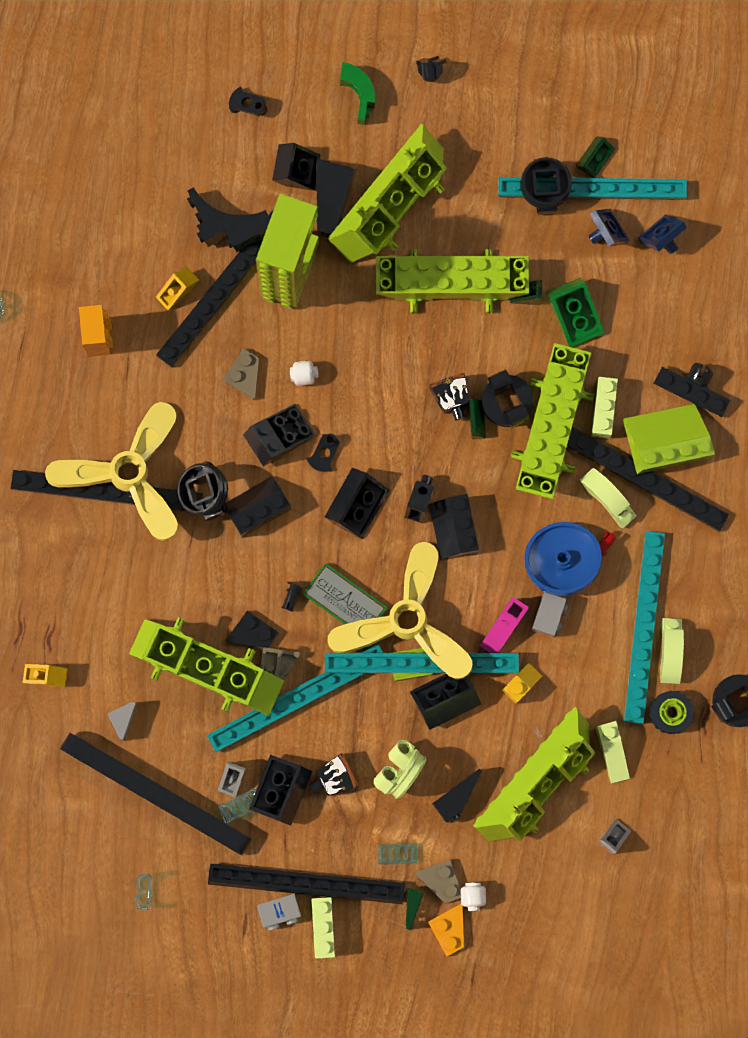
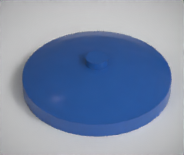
M557 522L543 527L533 535L526 547L524 560L527 574L535 586L551 595L569 596L582 592L595 581L601 569L602 554L597 539L588 529L571 522Z

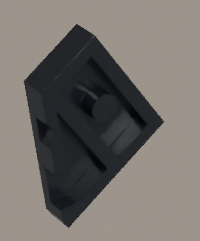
M246 611L226 639V642L269 648L279 632L249 611Z

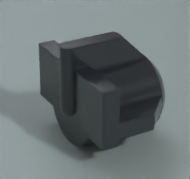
M439 56L416 61L418 73L426 82L438 80L443 73L442 64L446 63V59H439Z

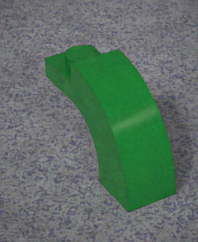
M342 62L340 86L349 87L357 93L360 100L357 124L365 125V120L370 118V109L375 108L374 87L369 77L360 68L350 63Z

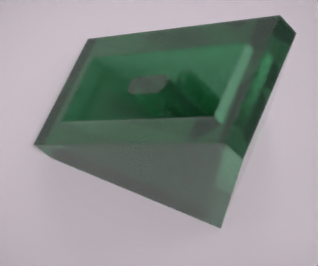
M542 280L529 281V294L511 298L510 303L540 305L542 299Z

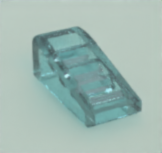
M255 788L218 806L226 824L251 812L249 810L251 803L247 796L250 795L253 800L256 792ZM241 799L244 800V802H245V804H246V806H247V808H248L247 810H245V808H244V806H243V804H242V802H241ZM235 802H236V804H237V806H238V808H239V810H240V812H241V813H239V814H238V812H237V810H236V808H235V806H234V804H233V803H235ZM227 806H229V808H230V810H231V812H232V814H233V817H231V815H230V813H229V811H228V809H227Z
M417 844L378 845V865L418 864ZM393 848H396V860H392ZM400 848H404V860H400ZM408 848H411L412 860H408ZM384 849H388V860L384 859Z

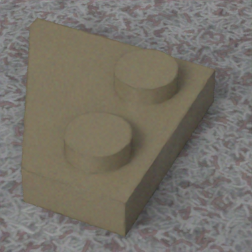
M243 348L223 378V382L254 400L256 397L259 358Z
M263 647L260 668L284 680L299 658L300 652Z
M451 860L415 872V875L444 903L461 898V888Z

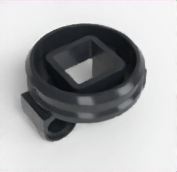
M549 157L534 159V161L529 163L524 169L520 181L522 195L530 205L537 208V215L556 214L557 207L566 201L572 187V177L568 168L559 160ZM555 174L557 191L538 193L536 177H554Z
M506 369L488 377L489 383L482 395V408L487 418L496 425L511 428L528 421L534 403L530 386L520 377L509 375ZM513 389L519 405L502 413L495 396Z
M208 461L194 464L187 468L181 475L177 487L178 499L182 507L191 514L204 516L205 520L209 521L227 514L228 508L225 501L228 495V483L224 473ZM208 482L211 495L198 501L194 484L201 485Z
M737 674L729 676L722 680L715 688L712 698L713 705L711 707L721 723L724 722L732 727L748 726V708L737 714L730 700L726 697L741 687L748 697L747 675Z

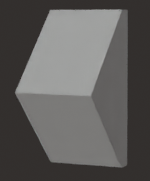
M130 702L108 713L119 739L125 741L137 707L135 702Z
M227 761L217 791L236 798L247 769Z
M615 819L597 842L608 852L615 854L631 830L618 819Z

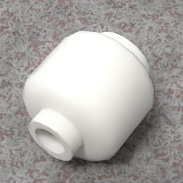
M311 361L295 362L293 367H290L291 382H294L297 386L314 384L315 378H318L317 366H314Z
M465 883V886L461 888L462 906L468 907V911H479L480 907L486 904V888L481 886V883Z

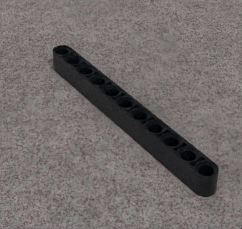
M70 732L60 747V750L243 856L252 840L240 831Z

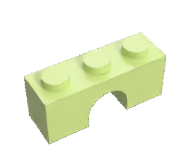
M598 377L591 437L610 439L612 435L618 379Z
M331 897L313 898L312 915L315 958L335 957Z

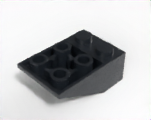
M293 404L252 425L243 436L264 467L313 438L315 434L296 404Z

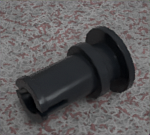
M287 581L290 587L286 589L287 595L281 608L293 612L297 598L301 595L300 590H305V587L299 583Z

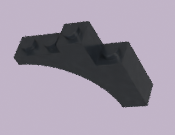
M194 187L187 190L190 196L187 200L191 208L196 207L198 211L195 215L200 223L197 225L200 232L196 234L201 243L205 242L207 247L225 239L229 248L234 247L237 253L264 238L270 222V217L266 210L250 215L228 214L207 204Z

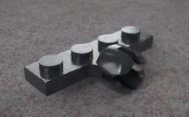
M694 363L687 376L679 375L663 366L661 367L653 384L720 417L723 416L730 399L708 388V384L713 376V371L709 367L705 368L702 376L699 375L703 364Z

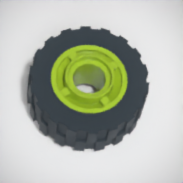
M667 691L659 694L652 701V705L649 708L651 723L662 733L676 734L684 731L692 723V717L694 716L693 705H691L690 699L678 691ZM669 707H672L676 712L674 718L669 717L667 714Z

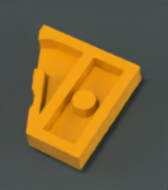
M462 904L428 921L446 957L464 948Z

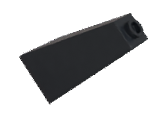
M317 159V230L321 231V235L329 237L341 223L357 169Z

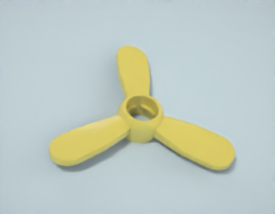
M155 403L138 427L130 451L117 454L111 463L89 460H57L50 463L45 470L48 483L55 487H80L112 482L118 489L131 493L139 515L152 536L161 541L170 540L178 531V523L164 499L146 481L148 476L146 462L161 446L174 426L176 420L175 409L168 403ZM126 464H133L139 467V474L134 479L124 480L118 475L119 468Z
M421 542L412 548L405 572L404 600L399 601L393 606L389 616L359 620L331 630L328 635V644L333 652L349 653L395 634L401 639H415L430 659L448 676L454 679H463L470 674L473 662L469 654L450 637L428 625L426 611L422 607L432 584L438 563V551L435 546L427 542ZM406 611L417 613L419 620L417 626L411 629L401 628L398 624L399 615Z

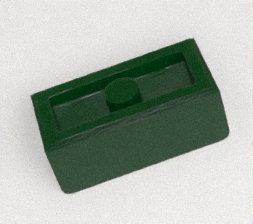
M597 136L576 166L592 178H595L615 148L604 137Z
M470 399L471 439H485L486 429L482 401Z

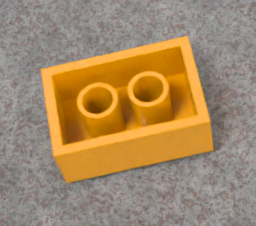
M102 305L79 307L82 345L87 356L111 354L110 349L114 347L111 333H109V330H112V325L107 310H104Z

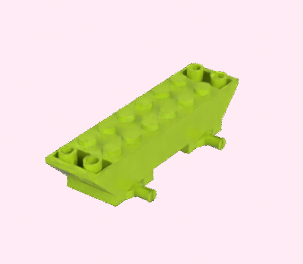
M423 124L417 128L327 238L348 262L352 263L372 253L377 255L386 245L391 251H395L398 245L392 238L400 227L398 221L419 196L424 197L432 188L439 194L444 191L445 188L439 183L441 175L447 169L443 164L444 148Z
M413 249L409 250L410 256H376V294L394 298L395 301L410 302L411 314H413V306L414 314L418 313V302L433 301V299H470V301L486 302L485 313L489 314L490 306V314L494 313L493 302L529 294V256H493L492 249L489 250V256L488 249L485 250V256H417L418 250L414 249V256Z
M554 343L545 378L543 381L531 379L530 386L541 388V394L526 450L524 453L513 450L511 458L522 460L515 490L553 499L562 471L574 474L576 466L565 464L564 456L581 399L593 402L594 394L584 392L583 387L591 352Z
M177 618L174 627H166L144 619L129 655L155 667L150 678L158 681L162 670L168 671L224 696L226 699L221 709L229 712L232 702H238L267 716L270 715L285 680L255 666L251 660L256 651L248 648L244 659L236 658L184 635L180 631L185 621L182 618Z
M576 707L565 715L564 720L553 729L552 734L547 740L540 744L535 754L528 758L524 767L516 772L512 781L504 786L500 795L477 818L473 826L486 840L494 841L515 837L518 841H521L530 831L533 834H537L535 830L539 831V828L536 824L545 813L541 806L565 778L571 782L580 772L583 775H587V772L589 773L586 765L594 756L595 751L590 746L589 723Z

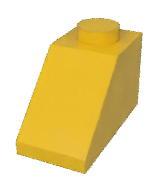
M185 267L171 276L156 298L169 311L192 291L199 282V279L188 267Z
M528 663L502 691L516 704L539 681L542 675Z
M25 664L23 683L65 688L67 668L52 665Z

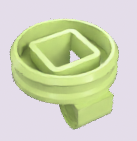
M400 740L389 752V759L400 767L397 771L391 766H385L374 778V785L384 794H391L395 799H400L421 772L427 760L426 756L421 755L417 749L414 750L415 746L408 741Z

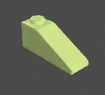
M616 721L595 727L610 783L630 779Z

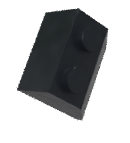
M296 143L279 144L272 181L287 187L314 191L316 161L320 159L321 154Z

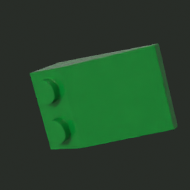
M581 277L546 292L569 347H574L605 333L587 285Z

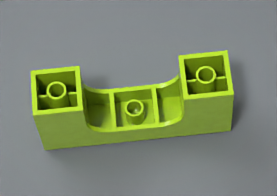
M279 194L256 258L260 292L261 296L264 297L263 299L270 303H274V301L279 302L281 306L292 309V307L297 308L319 247V236L312 234L318 217V209L315 205L283 194Z

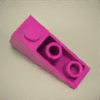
M512 597L479 647L488 653H499L529 607Z

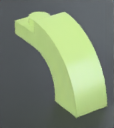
M592 468L579 480L587 492L605 507L622 529L636 517L625 497L596 469Z
M662 619L661 683L680 684L684 649L682 619Z

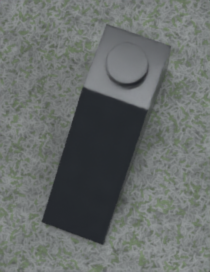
M480 769L432 803L445 823L448 821L453 823L461 817L459 813L463 810L482 773Z

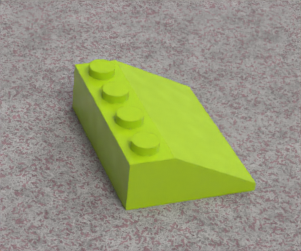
M695 404L623 419L637 474L706 460L715 455L711 437Z

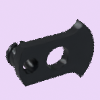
M242 87L237 88L229 99L231 113L242 111L259 117L265 115L268 110L265 98L246 93ZM251 99L252 104L249 107H243L244 100Z
M331 433L323 434L314 454L306 458L308 464L316 471H332L330 464L340 444L335 435ZM332 438L334 442L328 443L327 439ZM322 448H327L330 451V455L327 458H322L319 455V451Z

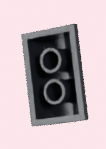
M351 468L325 518L341 529L363 539L390 489L368 473Z
M273 477L266 479L226 502L227 514L241 538L291 510V505Z
M468 494L448 497L430 503L429 507L440 560L478 553L479 547Z
M444 674L410 691L429 730L481 705L477 692L468 676L463 679H454Z
M270 755L249 810L291 826L312 771L301 765Z

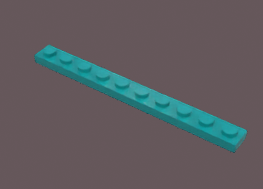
M498 177V197L524 198L520 188L521 177ZM536 177L538 193L557 191L556 178ZM572 178V187L568 198L686 199L687 179Z
M645 532L624 722L644 724L665 533Z
M377 644V645H375L374 647H372V648H370V649H368V650H366V651H364V652H362V653H383V652H382L380 646ZM323 673L279 696L269 716L253 710L208 734L207 737L217 753L365 673Z
M325 653V673H445L426 653ZM468 653L473 662V668L470 673H519V653Z

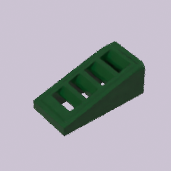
M408 888L406 929L408 930L412 929L423 896L422 892Z

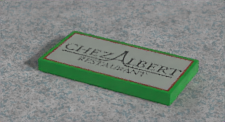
M326 563L303 593L305 597L344 625L359 620L382 617L387 610L385 605Z

